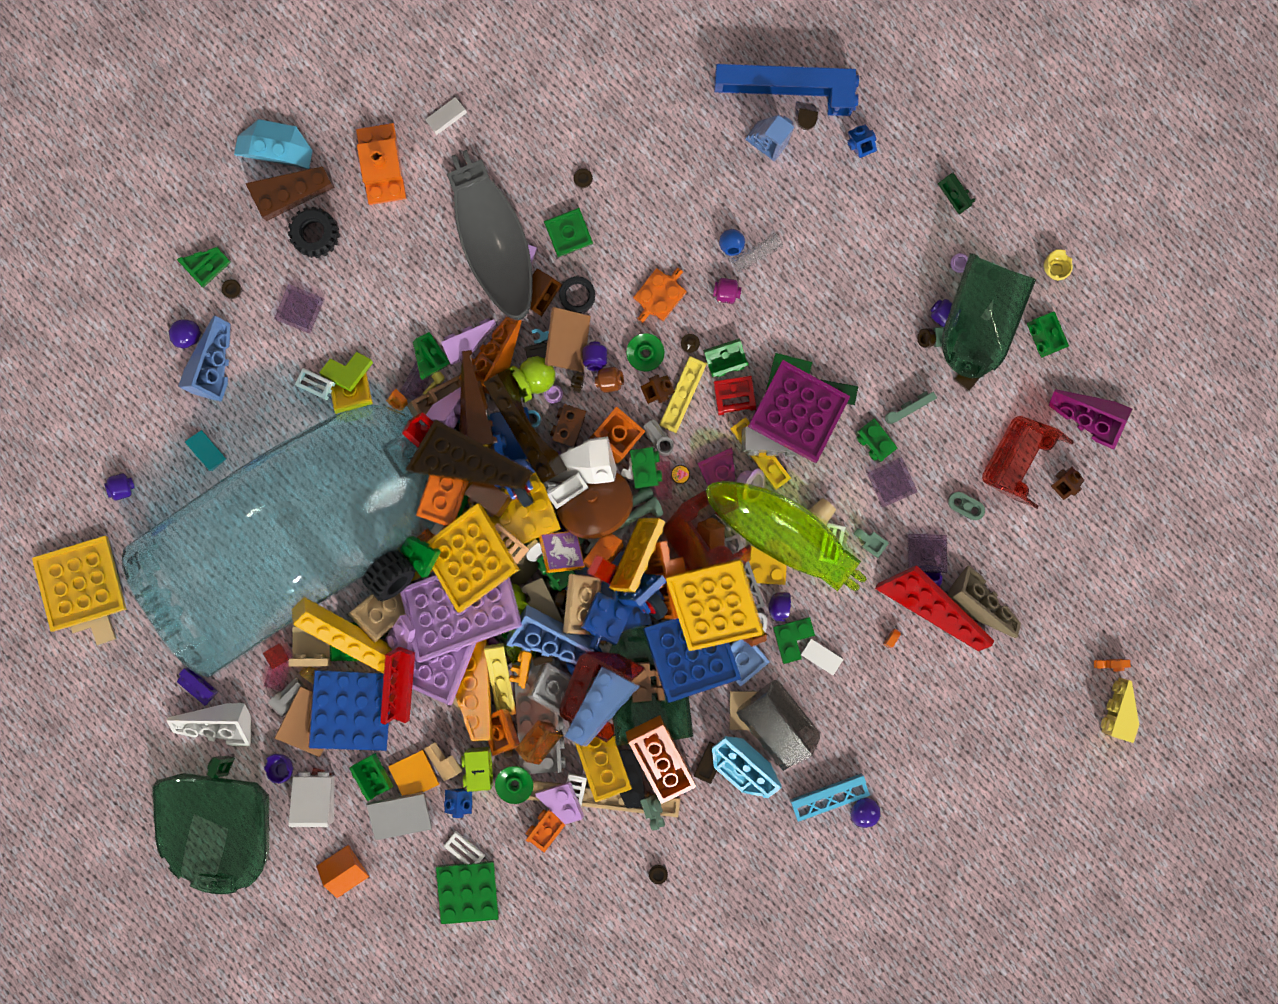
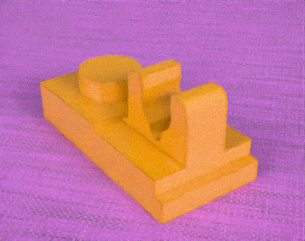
M530 650V652L520 651L518 662H521V666L512 665L511 671H515L518 675H510L509 681L519 683L518 686L524 689L528 682L533 650Z

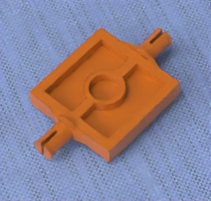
M677 267L671 276L664 274L658 268L654 270L633 297L644 309L637 317L639 321L644 323L649 315L656 316L663 322L687 293L676 281L683 273L681 269Z

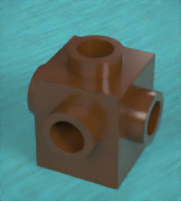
M659 374L649 378L648 383L640 386L648 404L658 401L659 404L669 400V395L675 393L668 375L660 377Z
M1071 466L1067 470H1060L1055 475L1057 479L1051 487L1065 500L1070 495L1075 496L1082 489L1080 486L1085 480Z

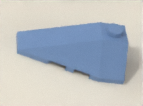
M217 316L212 317L183 371L178 385L179 388L197 396L222 402L228 384V377H224L225 366H229V360L225 359L226 349L230 346V323Z

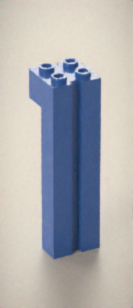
M716 64L714 92L828 96V115L851 116L852 111H855L856 106H858L859 96L855 92L859 86V75H856V69Z

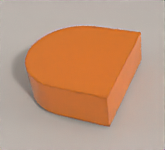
M397 389L386 400L394 409L402 411L408 405L405 396Z
M894 628L883 645L893 648L901 632Z

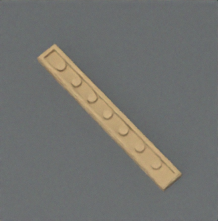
M533 780V791L527 800L540 801L535 795L537 791L560 785L561 783ZM585 786L581 806L644 813L643 807L627 809L620 794L595 802L590 787ZM574 789V792L580 793V790ZM644 793V794H645V798L648 797V796H650V795H652V794H646V793ZM674 797L662 803L663 812L660 815L678 817L680 797Z

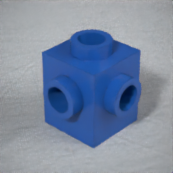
M866 124L848 131V146L851 151L854 150L859 158L877 151L876 135L873 130H869Z
M462 788L445 790L444 813L452 814L453 818H463L464 814H472V792H467V789Z

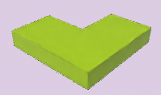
M356 352L346 366L330 358L319 374L351 392L373 362L372 359Z

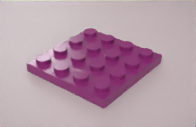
M782 360L748 427L806 459L817 463L850 396Z

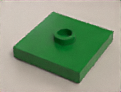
M580 208L544 221L558 258L593 244Z

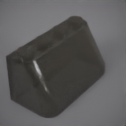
M777 680L768 683L743 703L736 712L739 719L746 724L751 734L759 740L764 750L771 755L774 762L783 771L812 756L820 740L818 729Z

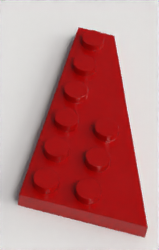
M917 565L879 582L875 587L879 592L978 652L991 647L994 643V640Z

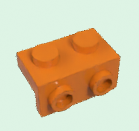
M543 809L537 817L539 822L536 826L531 825L525 833L527 835L525 841L531 842L544 853L566 825L550 809L547 811Z

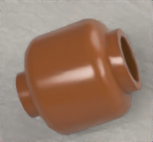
M615 366L600 369L597 376H595L596 387L600 388L603 393L620 390L621 386L624 385L623 372Z

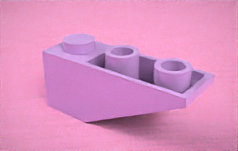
M485 319L479 322L480 325L475 328L469 326L464 328L459 335L451 334L444 338L445 341L441 343L451 365L461 361L462 351L472 350V354L496 325L494 319Z
M461 387L433 404L426 415L433 422L436 419L451 428H455L460 419Z

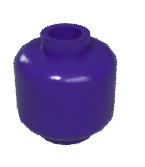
M939 299L930 309L931 318L941 327L948 325L952 327L959 319L957 317L959 309L948 299Z
M590 342L582 350L583 365L590 371L603 369L607 364V348L601 345L600 342Z
M124 473L108 477L107 483H104L108 498L112 497L115 501L130 497L132 495L131 489L135 488L132 478H127Z

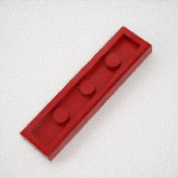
M597 555L587 572L610 584L618 566Z

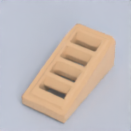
M496 524L497 532H502L500 535L501 539L504 540L506 536L508 537V540L504 543L507 548L512 542H515L509 552L516 564H518L530 549L502 525ZM518 547H521L520 551L514 557L512 554Z

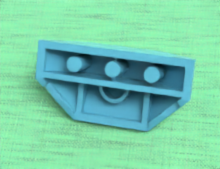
M258 119L238 135L234 155L309 169L313 150L296 126Z
M725 736L712 747L714 768L742 793L769 798L781 789L782 785L771 763L743 738Z

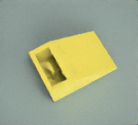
M1119 677L1118 681L1116 680L1113 684V698L1109 699L1106 709L1108 713L1102 719L1101 728H1103L1102 732L1134 743L1139 728V719L1132 681Z

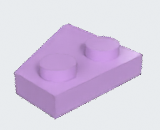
M402 615L398 618L385 638L392 650L399 646L411 651L413 649L415 628L407 615Z
M571 782L536 792V797L564 824L584 818Z

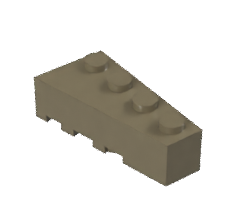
M543 577L521 587L523 593H526L528 596L529 606L564 624L565 614L561 615L559 608L556 606V598H553L551 593L553 588L549 584V579L545 580Z

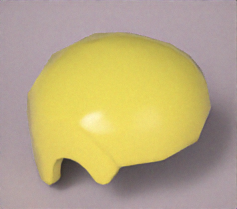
M1054 250L1048 254L1044 261V270L1053 280H1063L1072 272V258L1066 255L1065 250Z

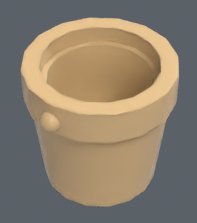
M821 498L812 508L806 511L805 516L816 527L824 530L836 509L830 502Z

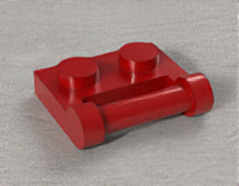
M752 376L713 382L718 416L734 411L756 410ZM745 396L749 398V402L723 405L722 402L725 399Z

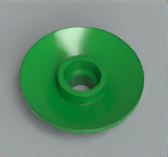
M643 333L631 339L627 346L626 355L632 367L639 371L648 372L660 366L664 359L665 350L659 338L652 334ZM643 350L649 351V355L647 357H644L642 355Z
M509 766L498 774L495 781V789L503 801L509 804H520L526 801L532 794L533 779L524 768ZM512 781H518L519 785L513 786Z

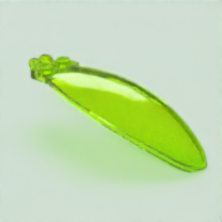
M720 481L712 483L707 487L708 501L717 514L749 543L777 561L805 574L821 578L836 591L843 584L853 591L860 589L857 582L849 578L850 575L862 583L867 580L862 572L856 570L861 561L847 550H844L835 535L817 516L794 500L762 487L739 482Z

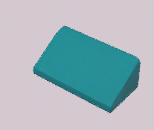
M202 430L185 441L186 445L209 471L215 470L227 459Z

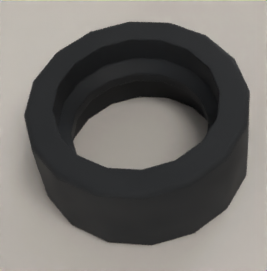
M574 276L563 282L559 291V298L566 310L581 314L592 308L595 302L596 294L594 287L586 278ZM581 284L586 287L589 297L584 305L573 306L567 301L566 292L570 286Z

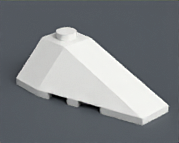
M608 437L588 439L582 445L573 446L567 452L560 454L559 456L567 470L548 481L564 482L578 472L585 483L588 484L613 482L617 467Z
M226 703L168 717L166 720L172 732L195 738L198 734L207 737L208 741L215 742V738L224 739L226 744L231 746H250L251 715L245 703Z

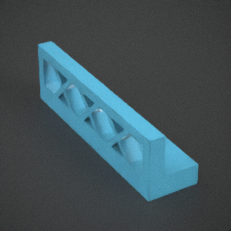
M861 773L790 799V802L799 822L868 797L870 794L866 786L865 777ZM862 785L863 790L865 792L860 795H855L851 793V790L854 787ZM840 792L847 793L843 801L838 802L832 799L835 794ZM824 798L829 800L824 808L814 806L818 800ZM805 805L811 806L808 814L799 815L797 808Z

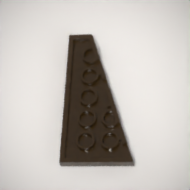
M436 419L405 469L407 472L522 490L533 474L530 469Z

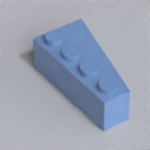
M526 605L520 614L522 626L510 630L507 635V646H518L522 650L529 652L533 650L547 657L549 655L559 657V660L581 666L586 664L594 652V649L589 647L593 639L584 634L563 633V623L529 605Z
M601 667L565 737L581 746H587L640 686L608 668Z

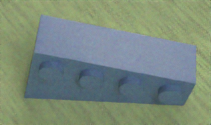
M780 115L758 121L745 140L775 162L788 145L795 126L792 125L793 122L786 116L782 118Z

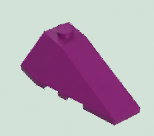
M1058 389L1054 390L1048 405L1065 419H1073L1079 424L1077 428L1081 431L1086 429L1093 435L1091 439L1114 450L1133 410L1115 401Z

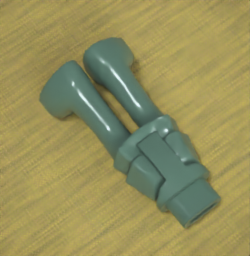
M650 487L640 488L639 492L633 496V507L642 502L646 503L631 511L628 519L618 529L629 526L632 522L648 513H652L655 517L663 515L662 507L656 496L654 497Z

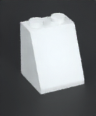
M303 771L298 772V775L293 777L289 827H328L334 822L335 775H329V772L325 771L318 772V775H310V772Z

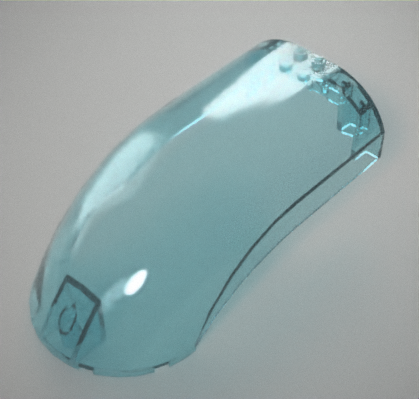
M367 405L335 414L283 441L243 465L124 547L122 567L135 599L163 642L183 664L205 677L221 672L293 623L291 609L303 597L321 605L363 578L367 569L378 558L395 550L400 551L407 537L414 536L420 541L426 537L433 529L435 522L415 516L429 475L407 472L405 470L418 449L402 434L406 424L412 419L409 414L382 405Z

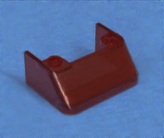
M1017 416L1007 428L983 472L982 480L988 486L1008 497L1038 509L1039 505L1027 498L1029 487L1022 482L1039 449L1044 451L1051 450L1058 440L1072 445L1074 441L1057 428L1023 416Z
M709 488L682 503L664 525L663 533L677 555L683 557L684 564L689 571L738 559L742 560V564L751 560L752 547L750 544L734 554L726 546H717L711 550L692 524L691 520L698 516L699 510L710 504Z
M583 653L577 661L559 707L561 717L570 723L573 722L601 667H605L631 682L644 671V667L618 653ZM607 722L595 737L607 743L620 728Z

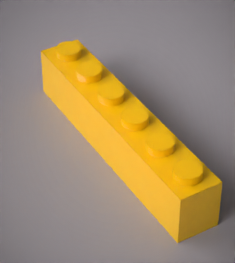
M303 597L291 609L293 625L384 674L385 654L392 651L385 641L379 639L374 643L361 628L306 597Z

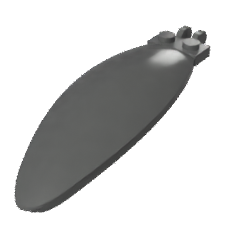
M464 150L463 157L467 165L461 168L458 156L456 154L452 155L456 170L447 173L454 191L456 225L463 252L474 276L493 303L508 317L521 320L529 312L533 289L531 257L523 227L505 195L490 179L483 160L472 163L468 151Z

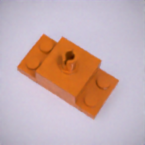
M394 123L356 129L358 139L357 150L368 204L374 205L407 199Z
M659 541L656 543L655 551L651 554L645 574L663 575L666 579L668 576L694 569L692 567L685 568L683 557L670 558L667 541ZM666 582L659 588L668 610L667 614L661 619H677L678 615Z

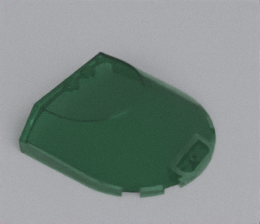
M182 773L157 780L153 784L156 846L161 859L165 858L170 865L168 869L178 879L182 877L191 881L190 887L210 894L236 893L238 889L244 887L246 889L257 880L264 870L269 856V794L258 783Z

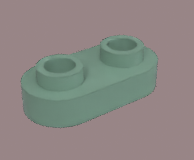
M955 492L948 498L949 507L970 520H980L985 514L984 505L964 493ZM956 498H959L961 501L958 506L954 503ZM973 507L978 510L975 515L971 513Z

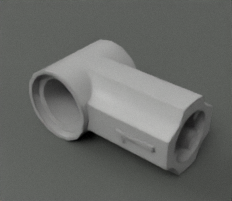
M655 419L646 423L642 427L645 430L644 434L656 448V451H659L660 456L670 455L674 447L673 441L666 435ZM666 442L670 445V449L662 451L659 445Z
M295 678L282 692H278L268 704L282 717L287 713L299 687H305L306 689L307 687L298 678Z

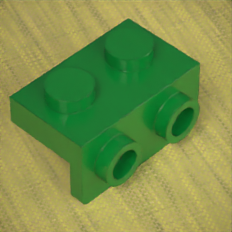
M740 338L703 350L712 377H721L733 370L740 371L749 365Z
M654 447L630 450L635 489L660 486L663 478L662 472L658 470L657 463L660 462L659 451H655Z
M376 753L349 767L353 778L356 780L361 793L367 801L394 787Z

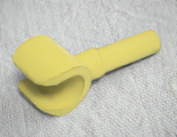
M436 372L431 376L434 382L429 385L423 394H426L445 380L441 372Z

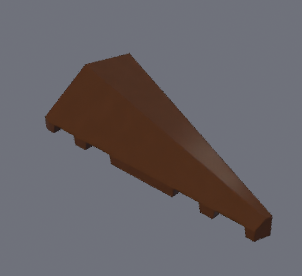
M472 350L462 351L460 433L483 445L498 443L497 437H493L491 432L493 423L487 417L488 406L481 381H477L475 376L477 367L472 365Z

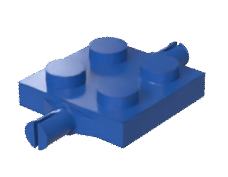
M614 591L612 597H607L600 592L595 594L581 628L590 632L594 637L589 646L590 648L597 650L601 640L613 645L618 643L631 613V609L618 601L622 591Z

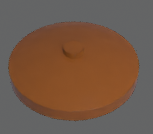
M617 472L613 482L586 483L589 487L588 489L557 508L558 517L568 532L580 538L595 539L613 533L625 523L633 507V494L628 482Z

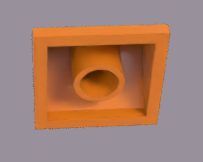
M501 709L492 713V740H488L492 756L520 747L521 745L509 710Z
M349 845L316 866L323 886L336 898L369 877Z

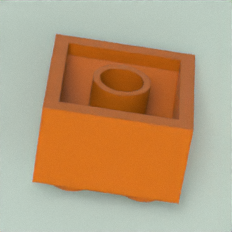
M616 406L589 439L608 437L615 463L618 464L645 433V430Z

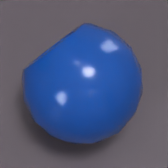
M729 229L720 236L719 246L726 255L734 256L742 252L746 241L744 235L739 230Z

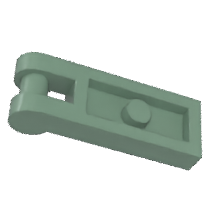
M926 391L917 396L918 401L914 403L908 401L901 405L902 410L899 412L886 414L885 421L888 424H893L937 399L934 391L930 394Z

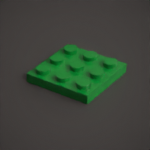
M494 861L436 866L441 924L499 920Z

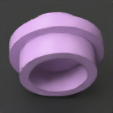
M960 253L952 257L950 265L955 272L963 273L969 268L970 260L965 254Z
M553 384L550 389L544 392V397L549 403H558L563 397V391L558 385Z

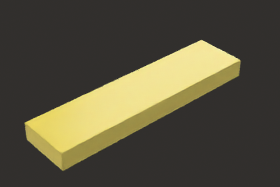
M689 356L674 390L675 393H673L661 419L660 427L677 433L707 363Z
M504 643L484 646L496 711L508 709L510 715L516 714Z

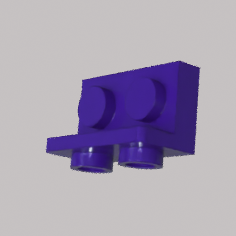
M190 667L184 668L179 673L180 678L177 680V683L204 706L208 705L219 692Z

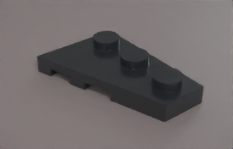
M632 749L621 750L619 752L632 787L631 790L620 793L621 798L627 809L642 807L640 800L645 798L641 765Z

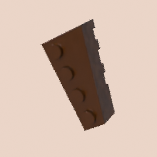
M323 166L245 183L262 218L266 221L335 188Z

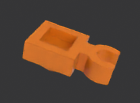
M1129 659L1094 660V668H1113L1114 672L1125 671V668H1131V662Z

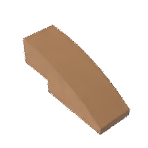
M460 375L411 401L407 407L413 417L421 412L427 414L433 404L460 388L461 380L458 379Z

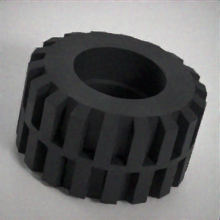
M306 207L303 208V212L299 210L296 212L297 216L291 218L292 224L289 223L288 228H290V231H288V236L291 238L289 239L290 242L300 253L310 258H321V255L327 256V252H332L334 245L337 246V238H340L338 233L339 227L336 221L328 212L321 208L311 207V209H308ZM314 222L321 223L324 227L322 238L314 243L307 242L304 239L305 228Z
M395 550L378 558L367 569L362 580L363 584L378 601H386L398 595L409 585L416 570L400 551Z

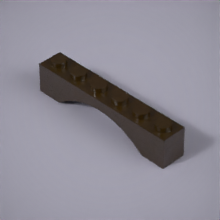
M506 369L483 382L541 483L543 484L567 470L558 452L544 442L531 425L521 402L519 385L511 371Z

